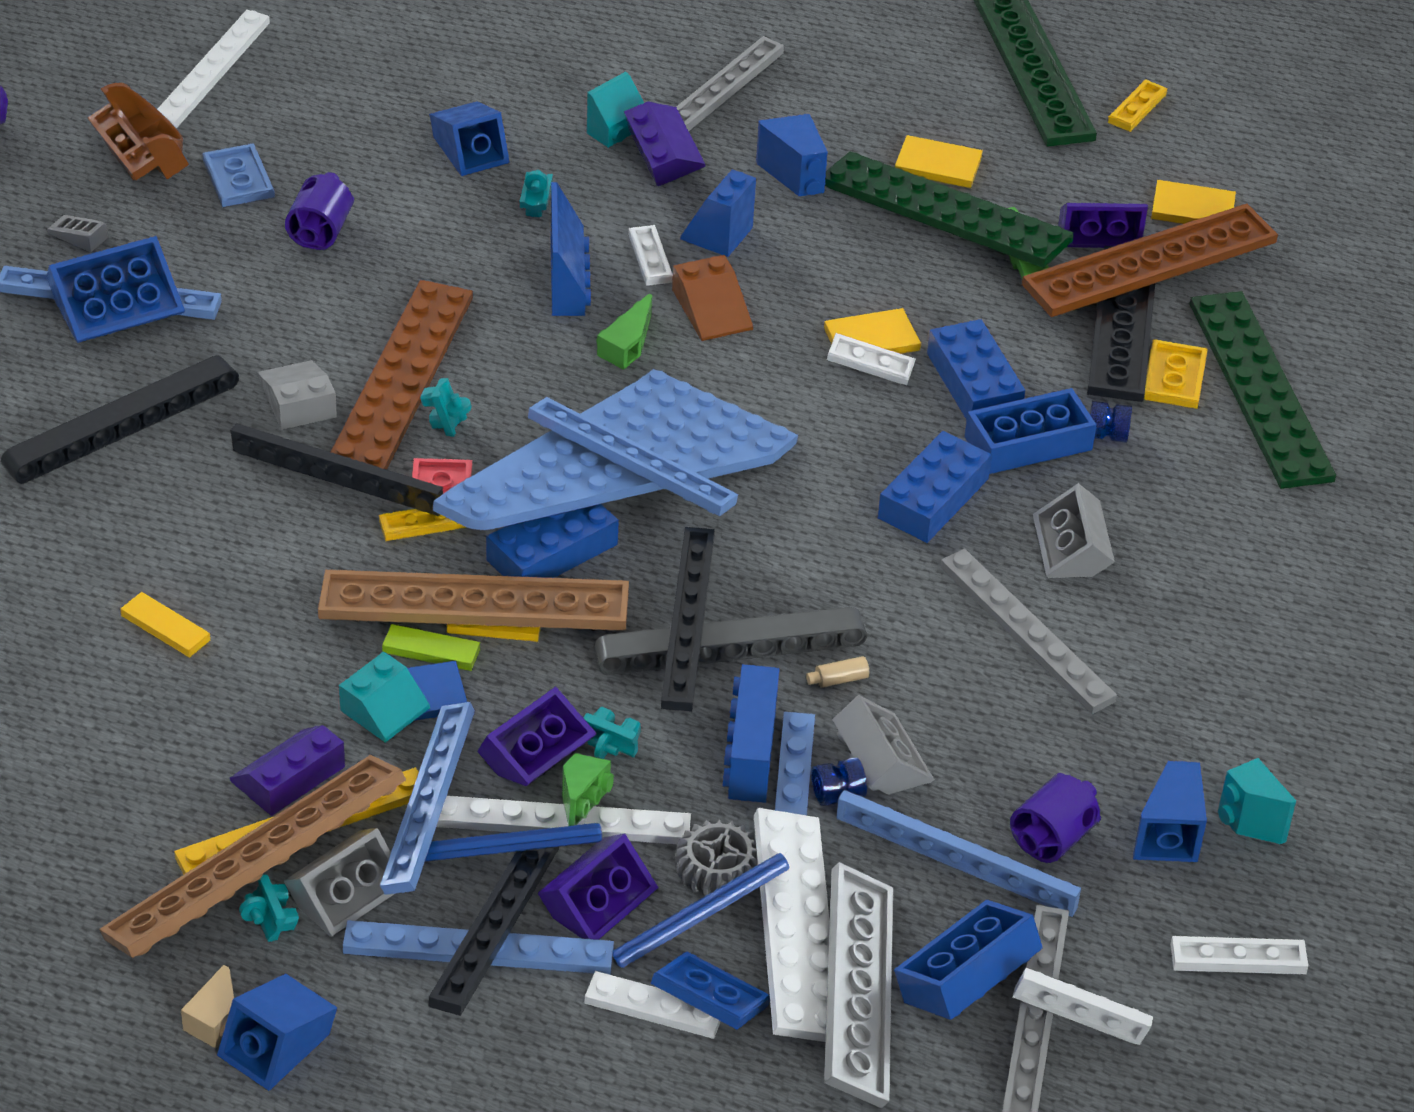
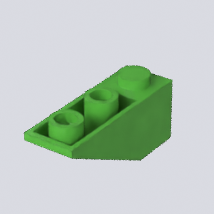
M651 294L637 301L625 314L620 315L614 323L598 334L596 340L597 356L623 370L641 356L652 316Z
M575 753L563 765L562 799L568 826L577 825L582 819H585L588 812L595 805L599 804L600 799L607 792L611 791L614 782V775L610 773L611 761Z

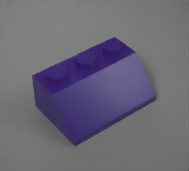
M648 101L624 111L629 131L657 186L664 185L706 167L677 107Z
M1066 203L1060 209L1058 226L1073 232V242L1067 247H1114L1143 237L1148 205Z
M555 686L488 734L477 752L498 776L528 786L595 737L597 733Z
M324 725L303 729L231 776L230 781L270 816H273L345 767L344 742Z
M624 833L603 837L602 841L597 842L537 894L553 919L581 939L599 940L659 887Z

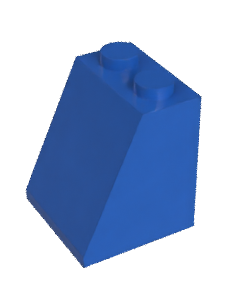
M476 101L429 114L434 139L461 176L510 163L500 111Z
M810 114L759 120L757 165L798 196L824 193L828 151Z
M732 169L707 197L680 236V240L729 257L753 228L756 178Z
M1167 762L1141 813L1133 851V860L1198 862L1207 823L1200 762Z
M284 974L232 1000L217 1056L269 1091L330 1034L337 1007L289 975Z

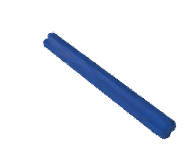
M599 823L431 841L425 862L597 843L602 841V828Z
M777 853L621 945L612 952L615 962L620 968L627 966L781 875L790 868L787 859L782 853Z

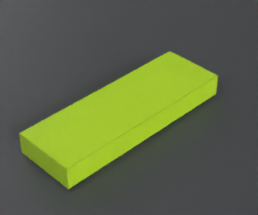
M391 624L382 644V652L435 664L456 661L459 669L472 671L480 651V642L394 624Z

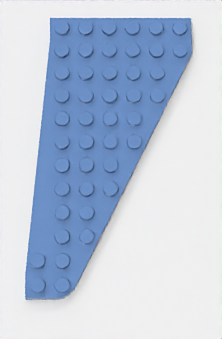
M655 369L638 381L580 413L707 479L773 464L793 448L798 438L797 434L788 431L783 426H777L764 420L759 415L751 414L740 409L735 404L727 403L716 398L711 393L703 392L692 387L687 382L679 381L668 376L665 372ZM551 430L449 489L434 500L433 511L467 528L490 530L664 488Z

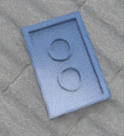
M254 144L202 153L203 162L222 207L275 197V191Z

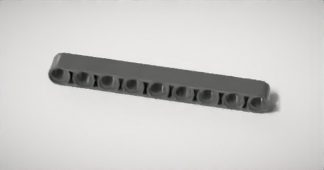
M854 607L704 623L698 665L761 658L763 656L769 657L855 647L862 645L866 641L867 632L860 611ZM671 627L601 636L594 643L600 672L604 675H615L665 669Z

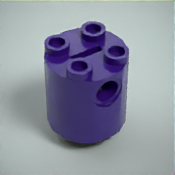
M327 172L324 175L319 174L309 177L304 181L285 219V229L289 237L295 243L305 248L316 250L329 248L334 244L354 203V197L349 188L339 180L335 173Z
M1055 774L1018 807L1010 817V828L1013 837L1021 849L1040 862L1052 863L1058 861L1100 822V808L1095 797L1097 794L1096 788L1090 782H1081L1071 775Z

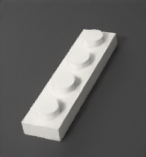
M1172 936L1170 945L1174 971L1307 974L1308 970L1304 940Z
M1025 968L1014 988L1013 998L1133 1044L1140 1045L1152 1025L1153 1016Z
M595 971L585 994L584 1004L712 1039L715 1038L721 1022L660 988Z

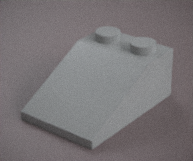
M312 360L257 372V376L281 430L337 417L335 390L328 375Z

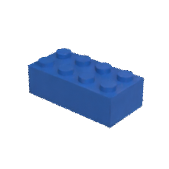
M982 319L930 329L927 355L966 420L968 411L1025 398L1026 390Z
M1073 388L968 411L965 439L968 443L992 454L990 474L1091 451L1093 449L1097 424Z
M942 431L880 494L878 519L928 543L989 479L992 454Z
M602 504L504 526L486 536V560L502 576L555 578L618 545L619 520Z
M742 664L741 676H734L733 695L738 696V698L731 700L730 718L735 719V721H730L728 724L727 742L733 743L727 744L725 749L724 765L730 766V768H724L723 787H729L728 799L766 803L776 715L779 668Z
M985 900L895 968L894 972L904 1003L951 1020L960 1015L974 1001L983 997L987 991L1000 981L1005 980L1019 966L1028 962L1043 947L1032 914Z

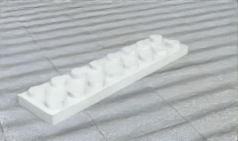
M758 808L754 814L758 865L777 853H782L790 867L786 872L760 886L773 1035L826 1042L830 918L819 818Z

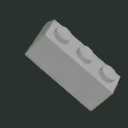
M1079 483L1033 514L1045 573L1048 578L1093 577L1115 562L1100 500Z
M857 695L832 719L838 729V738L848 746L851 751L850 759L862 770L864 774L862 779L871 790H880L889 795L931 783L935 780L895 713Z
M378 828L360 830L285 879L284 883L298 908L331 937L346 927L347 920L356 921L394 895H385L380 887L391 851Z

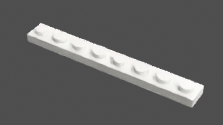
M246 10L160 105L158 110L176 128L270 23L269 16L256 11Z
M446 796L436 827L519 832L568 826L564 804ZM594 806L588 812L587 817L582 819L577 825L599 823L602 828V838L625 833L629 841L677 844L679 839H682L685 830L690 831L691 813Z

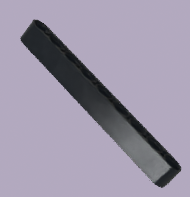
M212 356L10 447L3 453L1 464L18 483L25 484L224 393L228 389L234 388L239 381V374L221 356Z

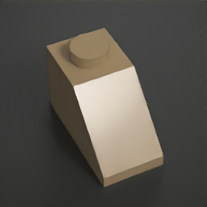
M223 965L181 1009L183 1030L214 1048H217L221 1043L232 1000L234 999L229 967Z

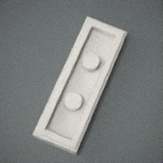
M655 225L629 228L628 235L646 286L672 283L673 274Z
M838 333L835 334L827 356L828 361L905 385L908 384L916 360L915 358Z

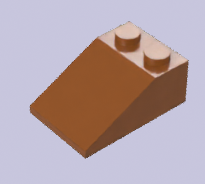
M725 255L673 265L672 291L701 341L753 330V324L735 271Z

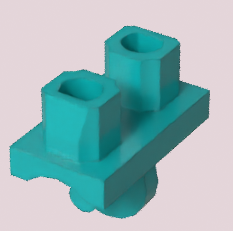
M540 170L526 172L520 197V208H526L527 216L542 217L543 210L547 209L553 174L545 175Z
M440 378L436 387L424 388L420 396L423 406L435 407L429 415L432 429L442 428L446 436L450 437L455 436V427L467 419L466 414L472 408L468 398L459 397L458 393H453L448 378Z
M602 706L593 715L585 714L583 718L597 733L595 737L587 742L588 745L595 747L594 756L596 758L604 759L607 753L617 756L618 752L631 757L636 755L638 752L637 740L641 733L639 721L626 718L621 726L614 724L615 714Z
M263 875L257 880L259 883L257 889L253 893L245 895V901L240 905L239 913L245 921H254L255 924H260L267 942L278 940L281 931L295 930L299 915L296 908L281 907L286 906L289 899L286 885L272 884L269 876Z

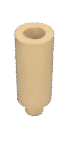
M864 656L816 666L815 672L806 673L808 685L819 683L820 688L869 678V665Z

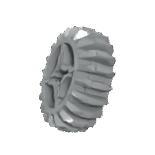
M718 819L716 824H711L706 820L703 827L694 824L691 831L685 830L682 839H679L677 843V853H675L676 871L678 877H682L684 886L691 885L693 893L702 889L704 896L757 866L758 859L754 832L746 833L744 825L734 827L733 821L728 824H722L720 819Z

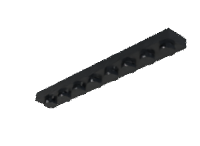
M238 423L230 430L233 451L241 455L440 516V514L433 511L434 500L443 494V487Z
M685 527L662 689L661 709L689 712L693 710L715 529Z
M559 847L516 851L429 995L428 1007L459 1016L462 1015L558 852Z

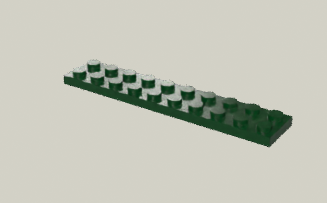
M974 0L1046 147L1096 141L1097 132L1029 1Z
M848 152L826 171L825 187L1042 268L1048 265L1073 242V232L1062 229L1059 226H1054L1037 218L1021 214L1015 210L999 206L990 201L977 198L858 153Z
M1243 291L1190 297L1189 305L1280 489L1335 482L1336 473Z

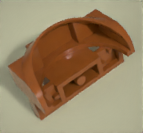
M112 83L101 88L109 104L89 116L88 120L133 181L148 174L154 168H157L166 179H169L189 165L182 153V135L158 109L125 83Z

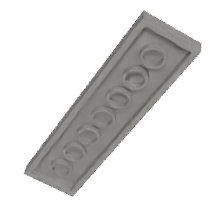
M839 862L831 871L824 1083L879 1108H883L889 1103L893 887Z

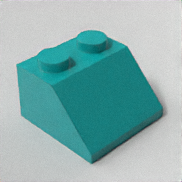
M626 71L587 92V134L608 148L617 142H622L631 135L624 111L644 103L631 76Z
M382 652L339 685L340 711L385 743L430 709L429 702L407 667L386 652Z
M1256 758L1226 772L1218 815L1220 820L1225 825H1229L1236 834L1283 844L1287 841L1296 800L1262 761Z

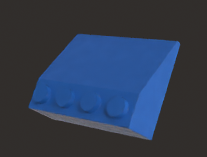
M551 182L552 316H585V306H591V289H585L590 288V271H585L590 270V254H584L589 253V236H584V225L558 183Z
M157 236L51 264L48 267L47 281L53 297L77 343L185 313Z

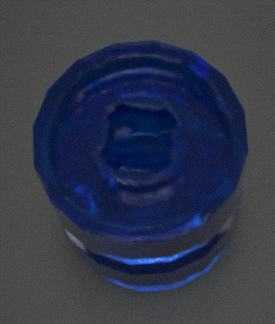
M1092 401L1090 415L1097 424L1094 439L1103 440L1106 436H1109L1111 441L1127 443L1132 406L1116 404L1114 408H1110L1108 403Z
M858 757L840 760L837 766H834L833 763H825L812 767L813 791L820 806L838 803V799L844 790L866 797L867 780L863 765Z

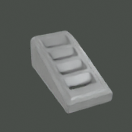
M63 215L47 229L48 234L89 252H92L108 238L106 223Z

